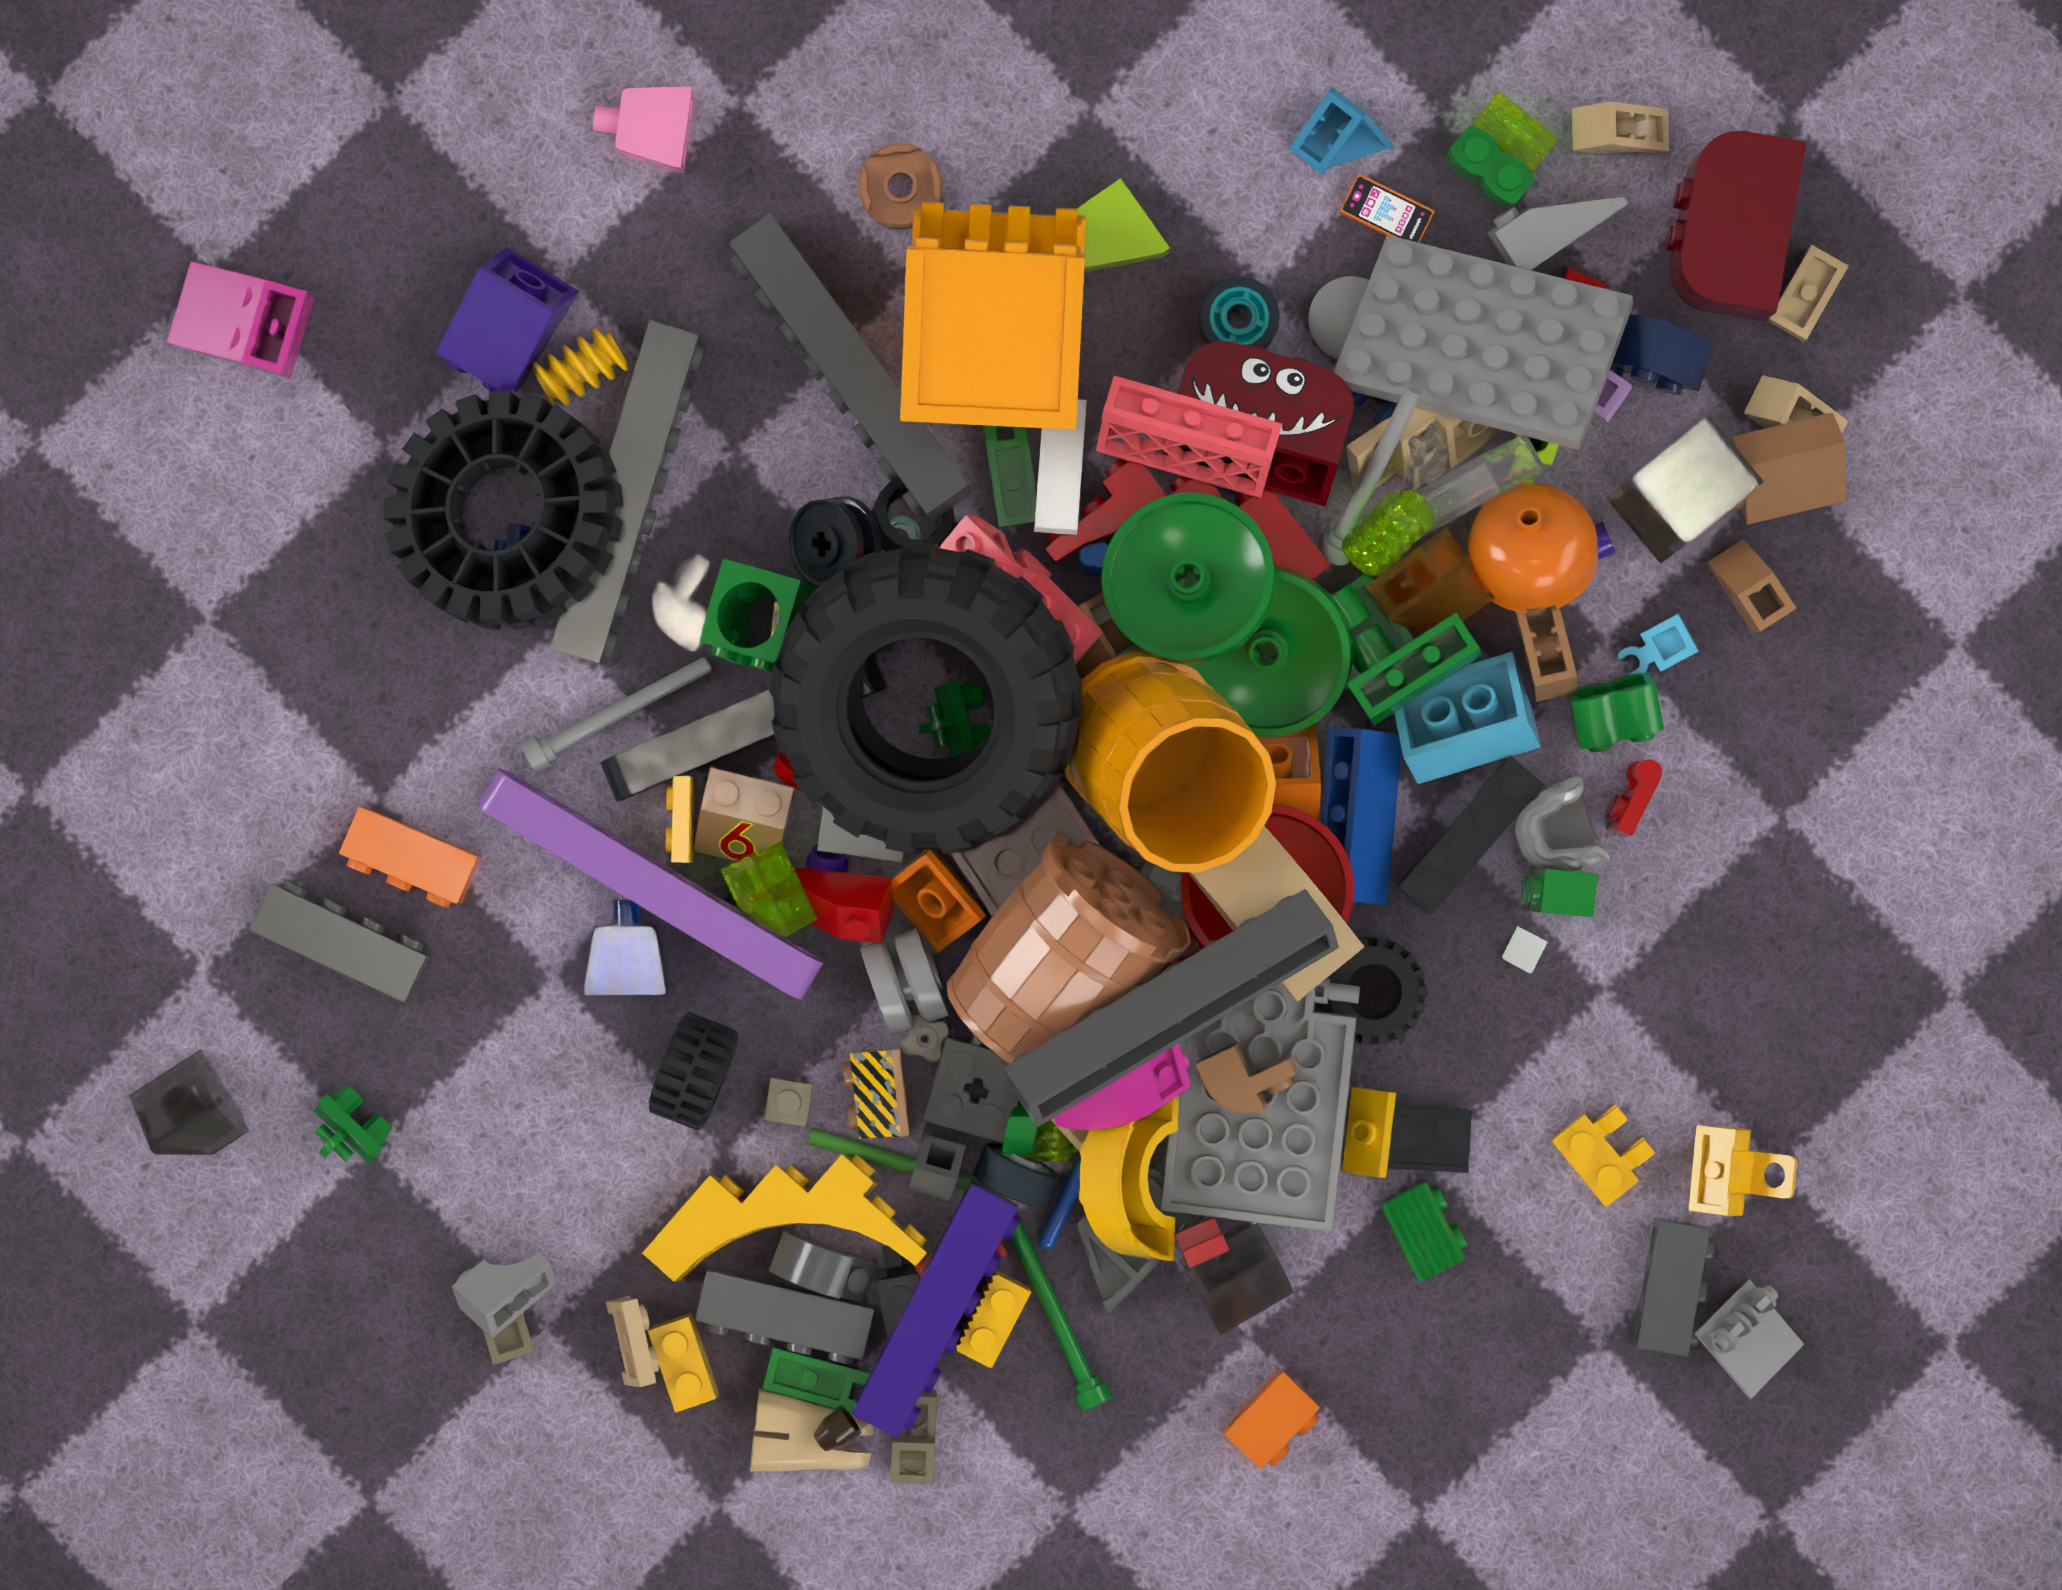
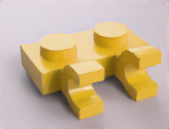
M1616 1104L1611 1106L1593 1122L1583 1113L1551 1139L1605 1207L1609 1206L1639 1181L1631 1170L1655 1154L1643 1137L1620 1155L1607 1142L1604 1137L1628 1121Z

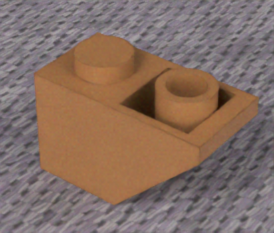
M1744 539L1706 562L1752 634L1761 632L1797 609L1774 572Z

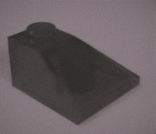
M201 1049L129 1095L149 1148L155 1155H214L249 1132L239 1106Z

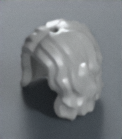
M1581 776L1571 777L1551 785L1548 789L1538 793L1534 800L1519 813L1514 824V833L1522 855L1530 864L1541 869L1576 871L1582 867L1589 868L1609 862L1610 855L1599 843L1600 840L1587 814V805L1583 794L1584 782Z

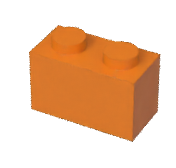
M1280 1368L1229 1421L1222 1431L1260 1470L1267 1463L1274 1467L1290 1450L1286 1443L1297 1432L1303 1436L1316 1424L1319 1416L1315 1413L1320 1409V1406L1298 1383Z

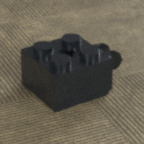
M974 1033L971 1042L947 1036L923 1121L1004 1143L1009 1115L1013 1107H1017L1018 1098L1012 1091L1003 1069L1010 1063L1003 1060L990 1048L981 1046V1041ZM974 1078L984 1080L983 1087L989 1090L987 1097L980 1096L979 1101L971 1100L970 1092L964 1090L966 1082L973 1084Z

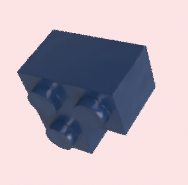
M1630 314L1610 370L1621 378L1623 373H1630V378L1649 384L1657 382L1655 389L1672 395H1680L1682 389L1699 392L1713 342L1665 319Z

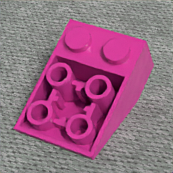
M191 261L167 344L291 379L314 297L304 290Z

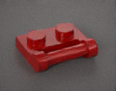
M1652 759L1635 761L1627 767L1626 778L1629 784L1624 794L1614 796L1606 811L1605 818L1611 820L1607 830L1621 837L1633 836L1662 776V768L1657 761Z

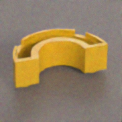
M1179 1095L1150 1115L1126 1125L1102 1130H1089L1086 1139L1081 1144L1080 1203L1083 1205L1088 1222L1096 1236L1108 1248L1119 1254L1174 1261L1175 1217L1166 1216L1155 1207L1149 1193L1148 1171L1150 1159L1156 1146L1167 1135L1178 1131Z

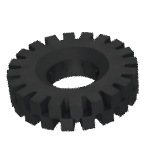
M508 390L489 391V400L485 401L476 394L457 400L455 402L458 412L451 415L444 409H440L425 421L431 429V432L425 438H422L415 432L412 434L402 448L403 451L411 456L406 466L398 463L393 465L387 483L397 489L396 496L384 497V519L392 523L394 530L385 533L390 553L401 559V563L397 567L406 581L419 589L418 594L434 606L465 623L470 621L480 628L501 630V625L506 624L512 629L518 630L534 627V618L538 616L551 621L567 612L564 605L567 599L572 597L581 602L594 588L588 578L594 570L604 575L614 557L606 551L609 540L619 542L623 520L614 515L615 507L623 506L621 485L613 480L611 475L617 472L609 453L598 445L600 441L586 426L557 405L553 406L544 398L525 392L522 398H519ZM516 467L515 470L524 476L530 472L538 486V490L535 493L540 498L538 517L536 522L532 523L530 532L515 545L508 544L506 545L507 549L486 551L487 548L478 542L473 546L465 533L464 528L467 527V524L463 521L462 515L467 495L470 496V490L474 484L488 473L494 474L496 473L495 470L500 468Z

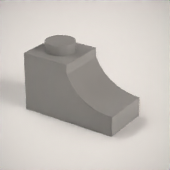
M537 1252L532 1257L511 1265H493L483 1259L474 1268L464 1271L457 1282L452 1285V1289L459 1309L491 1338H494L557 1283L550 1261L540 1252Z

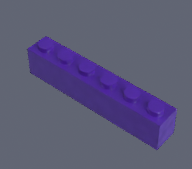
M972 1180L970 1181L852 1408V1415L896 1438L899 1437L903 1429L911 1431L921 1411V1408L915 1405L922 1391L930 1393L941 1373V1370L935 1367L943 1352L950 1355L961 1335V1332L955 1328L962 1314L971 1316L981 1296V1293L975 1291L982 1276L987 1278L992 1276L1001 1258V1255L995 1253L1003 1237L1010 1240L1020 1222L1021 1217L1015 1214L1018 1209L1016 1203Z

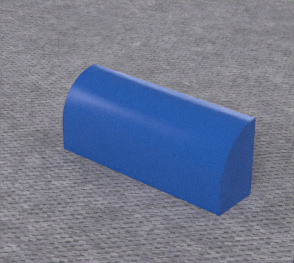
M1328 727L1319 821L1337 837L1349 858L1354 876V902L1387 905L1402 750L1399 734Z

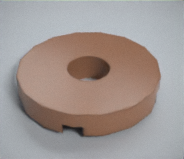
M894 143L879 148L866 161L859 174L858 192L864 209L876 222L888 228H912L914 207L922 208V201L940 202L942 199L943 179L938 164L926 152L912 144ZM906 175L912 180L913 189L908 196L897 198L889 192L888 184L894 176Z

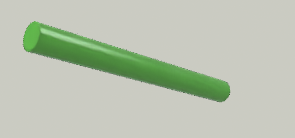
M812 1128L808 1144L846 1154L850 1157L858 1154L867 1162L912 1174L916 1161L914 1157ZM959 1171L955 1188L966 1191L970 1181L975 1182L976 1178L972 1174Z

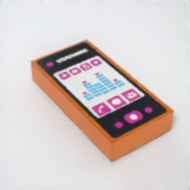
M1358 173L1339 214L1384 236H1394L1419 243L1435 210Z

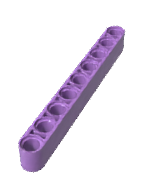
M497 769L477 804V807L489 816L792 997L800 1000L803 999L823 964L819 957L753 919L740 909L506 770Z

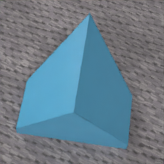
M1332 87L1289 149L1323 174L1327 168L1393 148L1394 145L1366 112Z

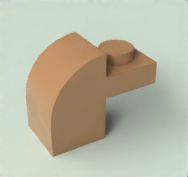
M1238 1042L1199 1059L1195 1064L1211 1097L1224 1108L1238 1113H1254L1264 1110L1268 1103L1262 1091L1267 1089L1269 1094L1273 1095L1292 1086L1294 1083L1291 1077L1295 1076L1299 1071L1291 1054L1260 1070L1252 1072Z

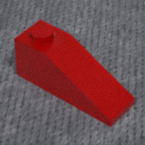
M767 864L765 874L768 902L782 908L784 911L839 939L882 944L894 914L892 878Z

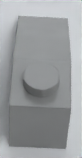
M1625 196L1524 208L1519 211L1514 206L1493 220L1496 227L1487 232L1507 265L1532 270L1629 203Z

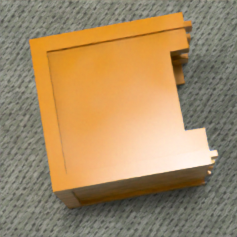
M922 201V208L914 207L912 245H907L900 421L1076 430L1086 216L1078 215V209L1056 208V215L1030 214V207L1009 206L1008 213L991 212V205L970 204L969 211L944 210V202Z

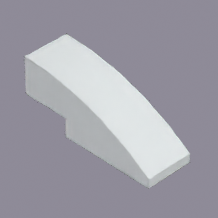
M1078 399L1076 430L1042 428L1034 532L1077 535L1087 400Z

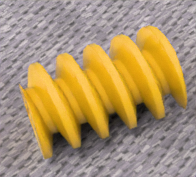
M596 327L592 328L593 343L591 344L581 336L577 337V352H574L567 345H563L561 348L564 360L562 361L551 353L546 355L549 367L546 370L537 362L532 364L533 372L553 406H555L554 399L559 400L566 407L570 405V390L579 397H584L586 395L585 381L595 389L599 388V373H602L609 380H613L615 378L614 364L625 372L630 369L629 363L608 328V334L606 335Z

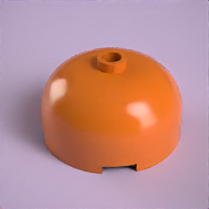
M1521 484L1499 492L1479 510L1469 533V561L1474 581L1478 588L1495 604L1515 612L1527 613V609L1545 608L1556 605V609L1569 604L1579 597L1590 585L1599 563L1597 532L1588 510L1570 493L1548 484Z

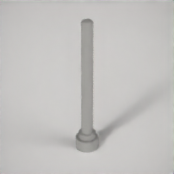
M1414 386L1405 388L1338 526L1333 527L1331 531H1327L1323 535L1317 549L1328 562L1335 565L1348 564L1355 550V537L1353 533L1421 397V392L1418 388Z
M702 657L548 739L545 736L539 739L534 736L520 743V746L532 769L537 774L551 766L550 761L557 758L556 753L712 672L713 668L707 657Z

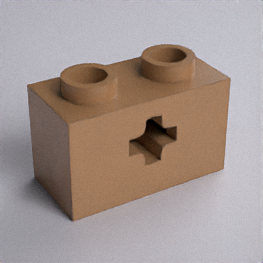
M1556 605L1545 608L1527 609V613L1515 612L1516 625L1536 702L1578 693V677L1560 608L1556 609Z

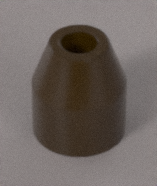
M840 1406L822 1420L813 1435L824 1451H830L847 1445L861 1434V1430L852 1415L843 1406Z

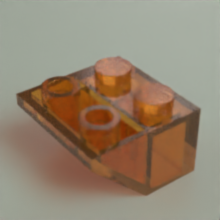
M1446 527L1366 586L1392 622L1423 634L1455 613L1458 614L1463 622L1496 598L1481 581L1472 562Z

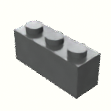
M1654 1217L1632 1344L1635 1347L1688 1357L1690 1347L1696 1348L1698 1338L1694 1333L1700 1328V1322H1694L1697 1305H1704L1708 1286L1707 1280L1702 1279L1705 1262L1711 1263L1715 1248V1238L1709 1237L1710 1229L1707 1227Z

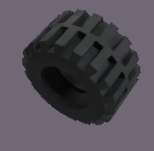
M1364 937L1359 939L1364 948L1327 978L1331 979V983L1347 985L1351 975L1359 968L1368 965L1380 966L1386 969L1396 982L1397 995L1392 1007L1378 1016H1364L1356 1012L1349 1002L1329 1000L1328 1004L1318 1003V1005L1321 1007L1322 1012L1357 1016L1354 1042L1364 1045H1383L1405 1036L1404 1033L1410 1028L1413 1029L1418 1023L1417 1019L1420 1013H1423L1426 1006L1424 1000L1425 995H1427V986L1424 982L1425 975L1423 969L1419 967L1416 962L1417 959L1412 953L1396 942L1383 938Z
M691 1012L683 1016L675 1029L656 1076L649 1098V1112L699 1131L707 1123L726 1078L738 1043L737 1030Z

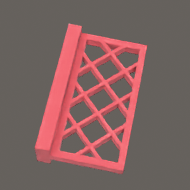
M1114 376L1102 413V423L1096 451L1261 498L1282 423ZM1145 433L1150 439L1143 440L1137 434ZM1121 437L1127 443H1122L1112 439ZM1187 445L1192 450L1184 452L1179 446ZM1163 449L1168 455L1157 453L1155 450ZM1227 456L1233 462L1226 464L1221 457ZM1205 461L1210 467L1199 465L1197 462ZM1246 473L1252 479L1241 477L1238 474Z

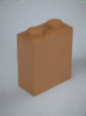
M1833 412L1732 436L1733 455L1727 456V465L1734 484L1728 486L1729 496L1733 509H1741L1747 525L1847 501L1846 446Z

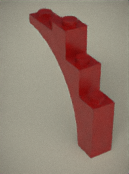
M1120 458L1104 471L1108 478L1102 482V486L1111 498L1104 501L1099 496L1080 511L1085 518L1078 522L1077 535L1051 533L1047 537L1051 544L1045 548V552L1055 564L1081 549L1086 543H1095L1115 535L1120 526L1139 508L1156 499L1167 496L1143 464L1132 461L1128 462ZM1180 476L1169 485L1173 491L1170 495L1202 493L1224 499L1214 485L1185 476ZM1263 490L1261 498L1242 493L1234 500L1239 508L1246 512L1261 529L1270 547L1275 567L1291 569L1314 580L1331 566L1274 492Z

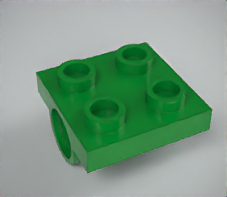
M1368 572L1332 595L1348 622L1353 642V662L1348 682L1414 640ZM1346 685L1344 691L1349 689L1348 685Z

